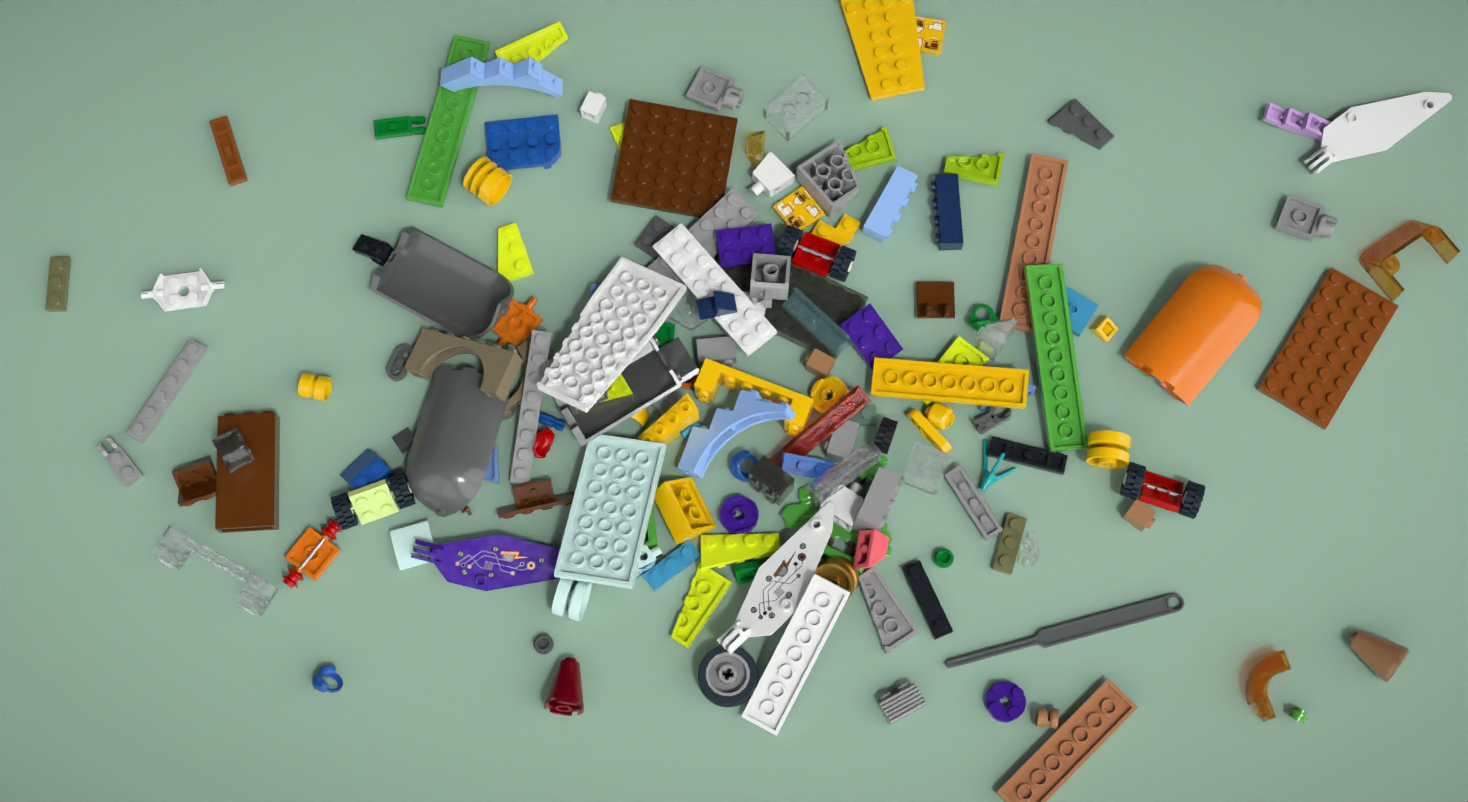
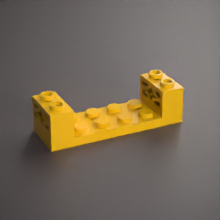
M705 358L694 384L697 400L703 403H713L721 383L724 384V387L734 390V388L749 391V389L756 390L763 399L777 404L779 402L789 404L796 414L794 420H784V431L792 437L803 436L813 411V398Z

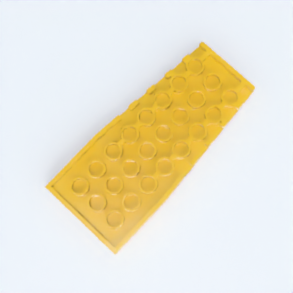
M840 0L870 99L873 101L925 90L913 0Z

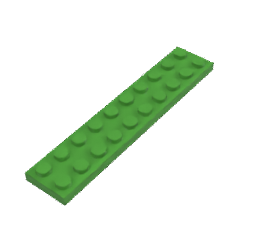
M455 35L445 67L469 57L486 63L491 46L490 42ZM439 86L406 196L408 201L443 208L479 86L456 92Z
M1063 264L1027 265L1024 267L1048 450L1050 452L1087 450V435Z

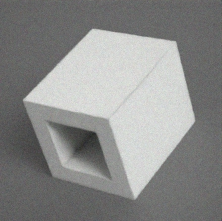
M589 91L580 108L581 117L599 123L607 107L606 97L599 92L593 93Z

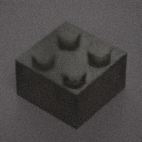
M765 455L749 472L750 487L758 493L761 491L765 494V499L773 505L776 503L780 506L794 489V478Z

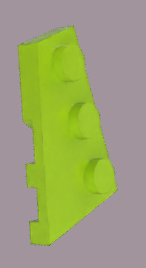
M887 126L883 127L876 134L868 136L861 143L855 144L844 151L854 171L896 161Z
M1004 153L991 156L981 154V156L977 157L969 155L948 156L943 174H958V179L998 187Z

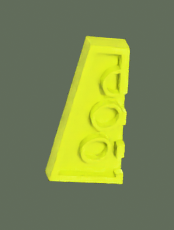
M559 21L495 50L497 58L501 57L513 64L527 58L540 62L568 40V36Z
M700 562L695 578L693 577L688 596L685 598L684 607L679 614L671 635L673 640L687 649L690 648L732 586L731 581L708 568V571L701 572Z

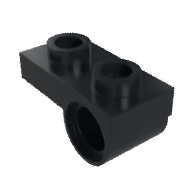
M361 234L352 248L355 253L368 257L381 266H384L394 251L388 243Z

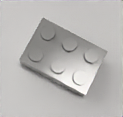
M879 466L852 530L858 533L859 531L871 529L881 532L902 485L899 483L900 475Z

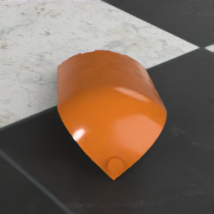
M1220 265L1203 266L1189 275L1123 356L1134 367L1152 378L1154 376L1161 382L1160 385L1176 400L1189 406L1255 326L1262 309L1261 298L1246 282L1247 279L1243 275L1235 274Z

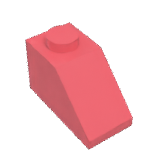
M875 529L859 531L853 568H871L886 557L889 537Z

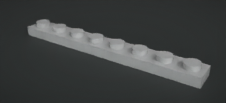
M532 330L510 483L524 484L530 481L534 454L533 446L536 440L543 393L538 390L537 383L541 382L546 370L551 339L550 332Z

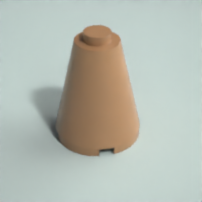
M1362 630L1359 633L1355 631L1348 640L1351 642L1350 648L1385 682L1392 678L1396 669L1401 665L1409 652V649L1402 645Z

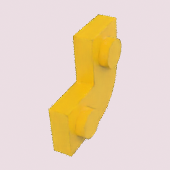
M844 214L836 228L819 220L812 234L838 243L840 246L848 245L859 229L861 222L847 214Z

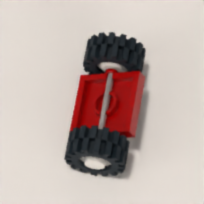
M787 225L780 239L776 255L791 256L792 265L823 277H827L833 264L830 277L842 282L846 281L855 260L856 250L843 245L840 248V244L809 232H805L801 240L803 230Z
M1130 462L1121 484L1120 495L1136 500L1141 489L1139 501L1195 519L1203 501L1205 485L1188 481L1182 493L1183 482L1148 472L1145 466Z

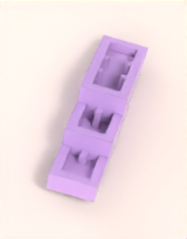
M1271 102L1266 104L1262 121L1278 128L1322 141L1323 129L1331 123L1311 112L1304 114L1291 107L1284 109Z

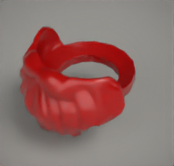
M548 427L538 431L533 446L535 458H545L553 444L554 433Z

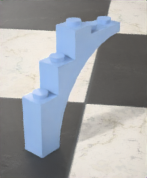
M469 57L441 69L440 86L452 92L477 86L504 85L533 89L556 98L562 96L563 79L543 70L542 64L531 58L513 64L501 57L487 63Z
M740 390L734 409L725 407V409L717 408L710 428L703 425L701 428L693 426L677 469L686 476L702 479L708 465L717 452L738 433L765 421L779 419L794 420L796 413L790 408L789 404L784 402L777 404L763 399L756 390Z

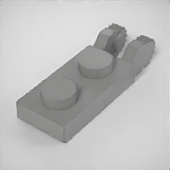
M108 436L106 438L107 442L114 448L111 453H108L106 448L100 443L96 447L105 456L104 459L124 485L130 487L144 475L123 448L118 446L111 436Z

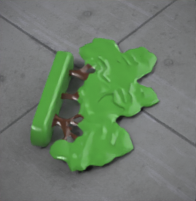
M811 483L798 489L801 503L786 505L781 514L785 518L788 528L796 529L803 527L819 511L820 505L827 499L822 489ZM833 522V530L821 559L825 560L828 557L841 556L854 564L855 558L852 556L856 553L854 547L857 545L859 533L854 530L848 532ZM885 522L880 533L889 537L886 557H891L892 548L889 544L892 538ZM841 539L847 543L849 550L846 554L832 548L835 540ZM857 569L859 575L864 571V569Z

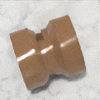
M1037 707L1036 727L1049 726L1051 729H1057L1059 710L1056 708L1046 710L1044 707Z

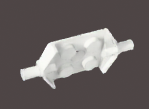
M199 268L200 271L167 276L160 273L152 290L141 291V298H154L165 312L207 306L212 292H215L214 289L225 288L224 280L210 281L202 268ZM188 288L189 293L186 296H181V291Z

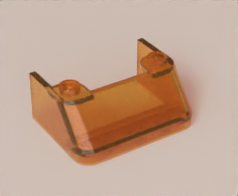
M1410 220L1364 251L1360 256L1359 262L1391 302L1396 300L1405 290L1393 276L1400 269V262L1395 257V254L1422 236L1446 264L1451 262L1460 252L1440 227L1418 220Z

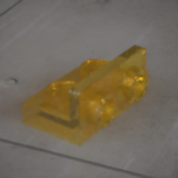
M764 130L760 132L754 131L747 136L746 154L754 170L763 161L766 135Z

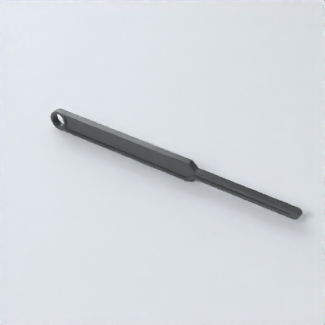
M1171 594L1042 629L1036 637L949 660L946 662V667L951 669L1035 645L1048 648L1177 613L1184 607V600L1178 594ZM1175 597L1179 599L1181 603L1179 609H1172L1169 606L1170 598Z

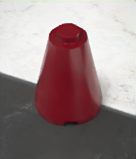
M566 657L559 663L543 706L544 709L549 707L551 713L572 716V712L578 711L577 715L584 712L580 663L575 658Z

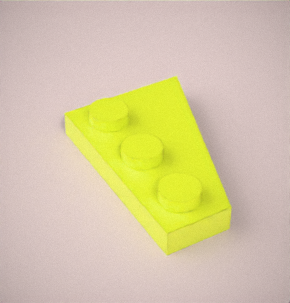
M516 222L498 228V272L510 282L534 274Z

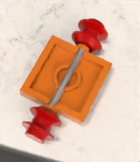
M332 519L331 522L326 520L328 525L326 528L321 527V531L324 534L322 536L309 527L284 557L296 566L295 569L288 568L289 574L287 576L282 575L285 578L282 582L291 589L294 586L298 588L296 584L298 580H304L303 575L300 574L303 572L314 581H317L341 550L329 542L328 539L336 540L335 534L337 532L342 533L339 523Z

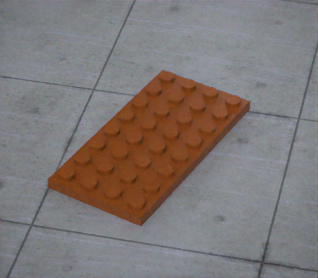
M1331 267L1257 390L1325 430L1393 317L1398 305Z

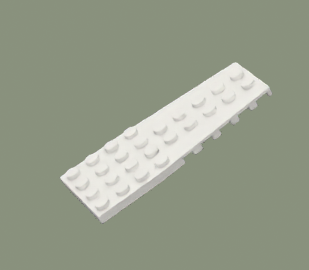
M621 257L588 301L580 314V320L573 325L570 336L565 338L562 343L563 347L553 357L554 361L551 366L546 368L543 379L537 383L538 390L584 412H588L658 331L687 291L686 286Z

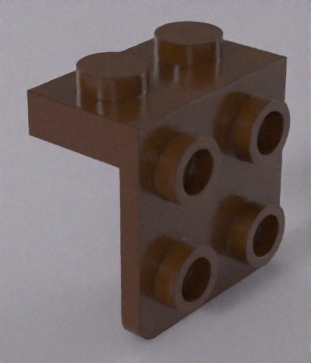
M210 458L172 470V475L179 489L177 502L179 507L191 506L195 502L210 500L217 495L216 471Z

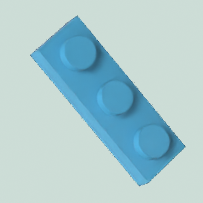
M688 540L644 573L643 577L655 592L699 559L701 554L692 542Z

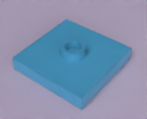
M1066 286L1072 333L1079 337L1097 309L1098 304Z

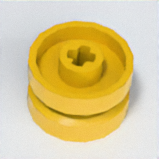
M1110 430L1093 431L1088 434L1087 445L1090 449L1086 452L1087 464L1106 469H1120L1129 466L1130 454L1127 452L1131 448V437L1129 435Z

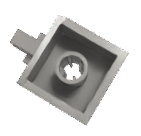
M753 253L750 297L765 298L764 308H772V299L788 300L791 256Z

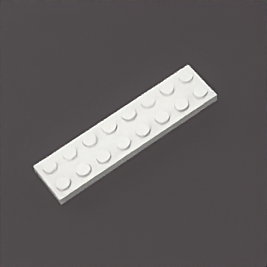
M682 223L652 246L697 299L713 297V291L734 293L737 313L713 318L747 357L777 334V330Z
M816 573L814 574L741 717L776 736L778 735L851 593L850 591Z

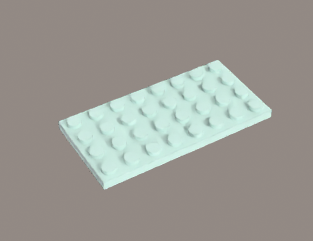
M600 435L588 442L554 571L555 577L633 589L666 452V444L608 435Z

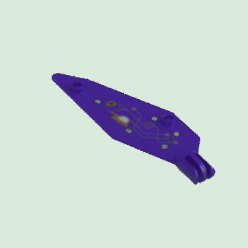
M501 534L444 544L415 539L414 543L421 546H413V551L416 553L411 554V558L434 563L447 582L483 591L560 579L554 576L560 549Z

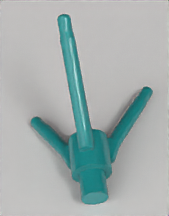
M983 440V478L979 487L984 492H986L989 486H992L993 482L995 483L1016 470L1013 467L997 476L994 475L1005 456V453L1002 452L992 470L988 471L987 440Z

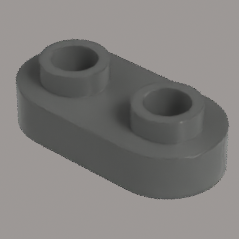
M400 345L395 350L386 369V373L392 381H401L405 378L408 371L404 367L413 350L411 346ZM404 354H409L407 358H402ZM396 370H400L398 375L394 374Z

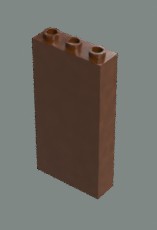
M263 411L262 414L244 412L243 415L225 413L224 416H218L215 529L220 533L279 530L280 417L273 411Z

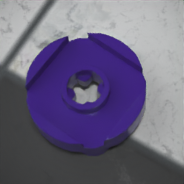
M736 495L724 502L720 510V521L730 534H747L757 526L759 512L754 501L745 496ZM738 510L740 513L745 514L741 520L734 518Z
M1002 681L996 683L988 690L985 696V707L996 721L1003 723L1014 721L1025 710L1026 698L1024 691L1012 682ZM1008 697V700L1011 701V704H1008L1007 707H1003V703L1000 702V699Z

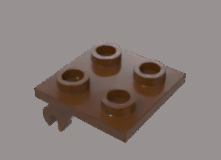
M916 282L917 318L955 319L954 282Z

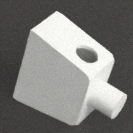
M769 152L753 171L752 180L755 184L749 190L755 197L762 191L768 197H772L792 185L795 181V175L772 152Z
M853 482L849 489L844 485H840L820 505L819 510L828 502H833L835 504L834 523L850 532L864 502V499L859 496L863 487L856 482Z

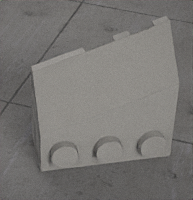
M840 139L799 165L796 170L795 179L806 189L829 217L843 209L861 189Z

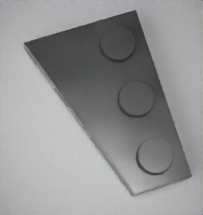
M1074 99L1048 123L1053 127L1057 126L1063 129V132L1067 134L1071 133L1079 137L1081 141L1099 150L1114 138V135L1077 99Z

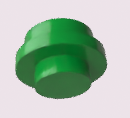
M942 548L935 552L934 562L938 567L947 568L953 563L954 557L950 550Z

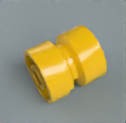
M304 372L299 380L298 395L305 398L314 397L315 400L326 402L331 394L332 379L325 376L317 378L314 374Z

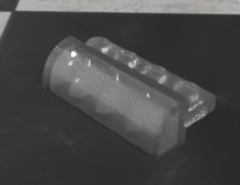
M867 441L806 485L805 488L810 492L811 503L817 507L881 460V450L874 443Z

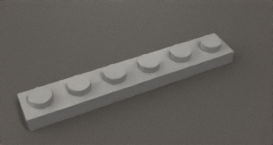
M190 338L127 430L126 434L142 444L146 442L207 352V347Z

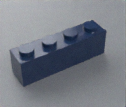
M936 174L934 181H931V192H935L932 206L933 210H936L937 215L934 216V227L938 228V233H935V243L939 244V251L962 250L964 242L958 174Z

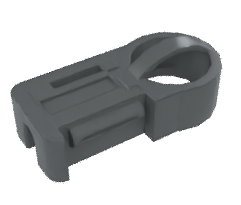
M991 407L986 414L976 420L973 418V424L979 434L982 435L996 426L1007 422L1011 417V408H1007L995 415L994 411L997 407ZM1009 412V414H1008V416H1007L1006 418H1003V419L1000 418V417H1002L1003 415H1005V414H1007V413Z

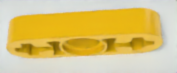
M913 408L907 414L909 421L940 454L945 455L952 449L949 442L916 408Z

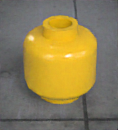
M939 402L928 406L925 411L927 420L939 430L950 428L955 419L952 408Z

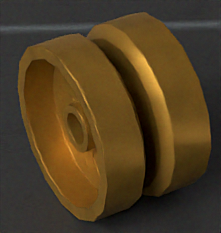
M828 557L821 562L815 571L819 576L850 591L848 599L858 586V570L854 569V564L845 557Z

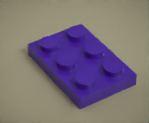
M771 223L715 231L720 267L722 269L752 265L753 253L776 255Z
M871 303L839 325L872 372L874 358L891 359L903 350Z

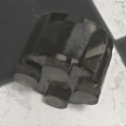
M237 428L231 429L211 440L230 474L251 464L255 460Z

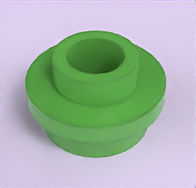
M1297 706L1295 709L1290 707V713L1288 714L1290 717L1302 724L1305 720L1309 719L1305 716L1307 714L1306 711Z

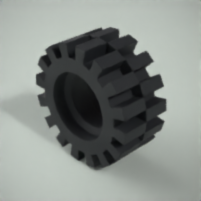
M886 417L882 418L872 450L884 454L888 453L898 421Z

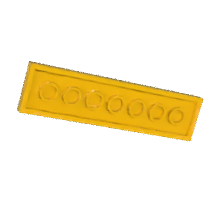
M874 358L871 396L1026 409L1029 370Z

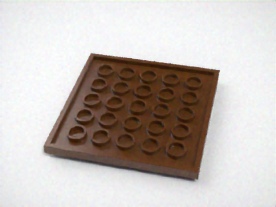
M630 99L610 202L701 218L725 196L738 118Z

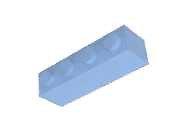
M897 166L864 224L863 234L883 243L885 237H890L893 228H891L893 223L899 221L902 207L906 208L909 203V194L911 192L914 193L919 184L916 182L918 175Z

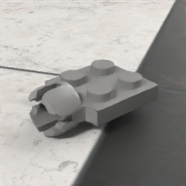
M701 66L686 94V99L718 112L722 107L738 110L740 105L737 104H742L744 91L733 86L735 83L734 78Z
M1288 194L1275 229L1312 241L1314 236L1330 239L1335 230L1337 219L1324 213L1325 206Z

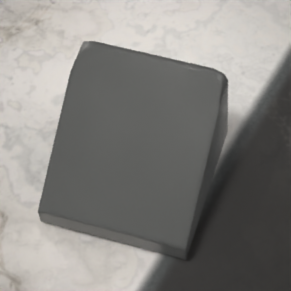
M408 427L392 437L402 454L411 448L414 435Z

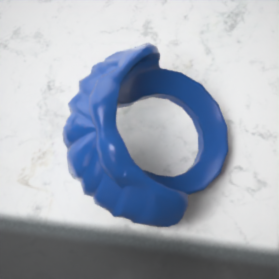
M742 450L732 457L729 467L736 479L747 482L749 481L748 477H752L758 471L759 463L757 458L751 455L748 450ZM745 458H750L753 461V469L749 473H744L740 470L741 461Z
M334 665L322 666L314 674L312 686L314 690L317 689L320 692L336 693L343 687V680L336 674V667ZM322 676L336 680L338 687L334 689L328 688V684L323 680Z

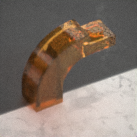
M1284 650L1275 652L1259 661L1251 670L1246 682L1248 705L1256 703V713L1259 718H1262L1263 722L1276 718L1267 694L1269 681L1273 676L1291 670Z

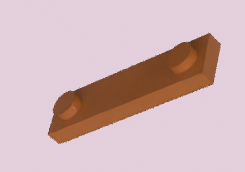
M226 115L209 121L230 187L248 181L229 118Z

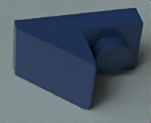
M713 291V297L696 300L700 320L737 313L734 293Z

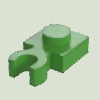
M883 454L875 462L861 470L857 475V479L861 484L865 481H872L879 466L883 468L887 465L888 459Z

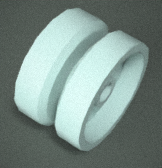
M561 578L554 596L552 614L563 617L568 611L570 620L580 622L589 601L592 583L583 581L576 583V580Z

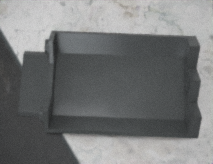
M654 334L622 371V376L633 392L631 395L594 404L588 412L575 409L573 406L553 397L581 447L682 386L683 382L700 373V370L679 337L658 348L660 342Z

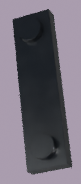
M993 436L987 454L989 457L998 459L1001 453L1004 452V461L1060 475L1064 474L1068 455L1050 452L1045 449Z
M918 560L902 567L903 574L934 640L953 633V629L921 561Z

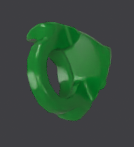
M986 304L974 307L971 316L967 317L970 327H973L978 332H988L995 328L999 319L994 314L993 309ZM980 308L987 309L990 312V319L978 321L975 315L976 311Z

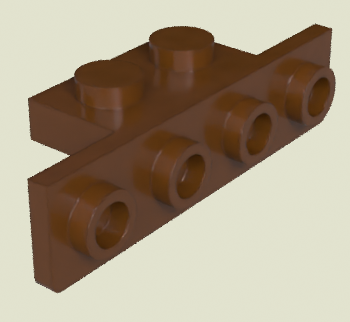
M551 478L514 485L512 488L516 504L498 508V517L508 519L520 513L530 514L538 509L549 510L556 505H570L573 502L574 491L555 495Z

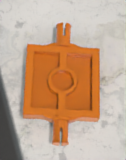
M531 296L526 305L518 303L514 299L511 300L507 315L502 317L491 330L501 338L496 345L504 348L508 343L518 347L531 337L532 330H536L543 321V318L532 310L538 302L536 298Z

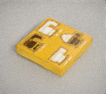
M915 16L920 53L940 56L946 21Z
M803 186L773 206V210L786 226L791 225L803 231L825 216V212Z

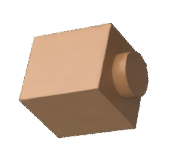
M816 348L813 353L809 352L804 360L806 363L805 370L821 379L827 378L835 365L834 358Z
M1136 499L1123 516V519L1142 532L1145 527L1149 529L1156 519L1153 516L1156 514V511L1139 501V499Z

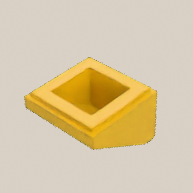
M1103 315L1099 316L1089 327L1095 335L1106 343L1118 331V327L1108 316Z

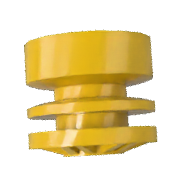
M484 156L470 167L465 175L463 187L473 195H478V198L488 206H493L508 191L512 182V175L502 167L497 168L495 162Z

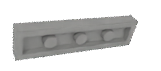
M962 465L945 474L948 482L987 541L1004 531Z

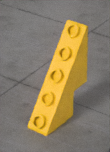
M687 393L636 440L668 445L678 439L681 430L699 420V410L690 395Z

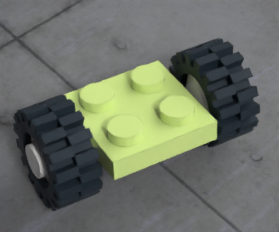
M404 471L388 477L392 490H390L386 479L348 492V494L345 492L331 497L332 508L341 529L346 530L358 525L355 512L363 525L399 512L398 506L400 509L416 504Z

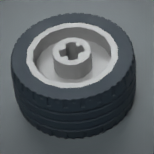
M722 646L716 647L708 652L700 663L698 669L700 689L704 696L717 706H739L750 699L757 687V665L752 656L740 647L732 654H729ZM726 674L732 675V677H729V680L725 679Z

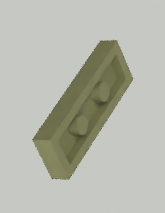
M69 256L50 257L45 310L48 312L67 311L71 258Z
M1007 514L1003 528L1004 531L1001 535L992 570L1008 575L1012 574L1026 525V518Z

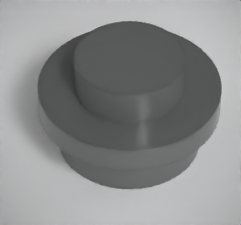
M542 634L534 640V648L539 654H548L554 647V642L549 635Z

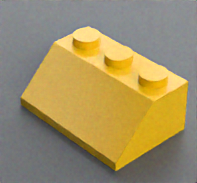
M692 477L666 481L656 489L654 500L676 544L684 543L688 540L691 541L717 528Z

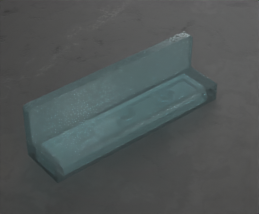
M795 287L793 294L782 304V308L837 357L850 345L851 337Z

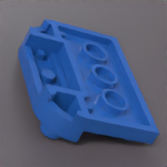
M558 114L485 122L487 156L492 162L497 164V168L502 167L507 172L508 170L542 166L545 169H549L561 157Z

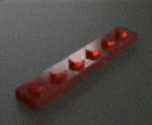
M857 385L769 458L770 463L779 471L782 452L801 456L807 455L866 406L871 399Z

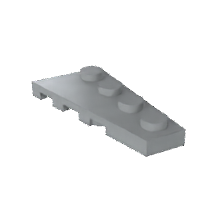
M875 566L859 576V583L885 653L888 654L918 634L919 630Z

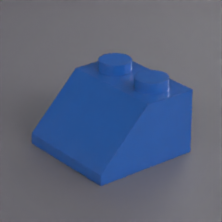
M366 449L340 474L354 490L384 479L388 482V477L394 475L391 469L369 449Z

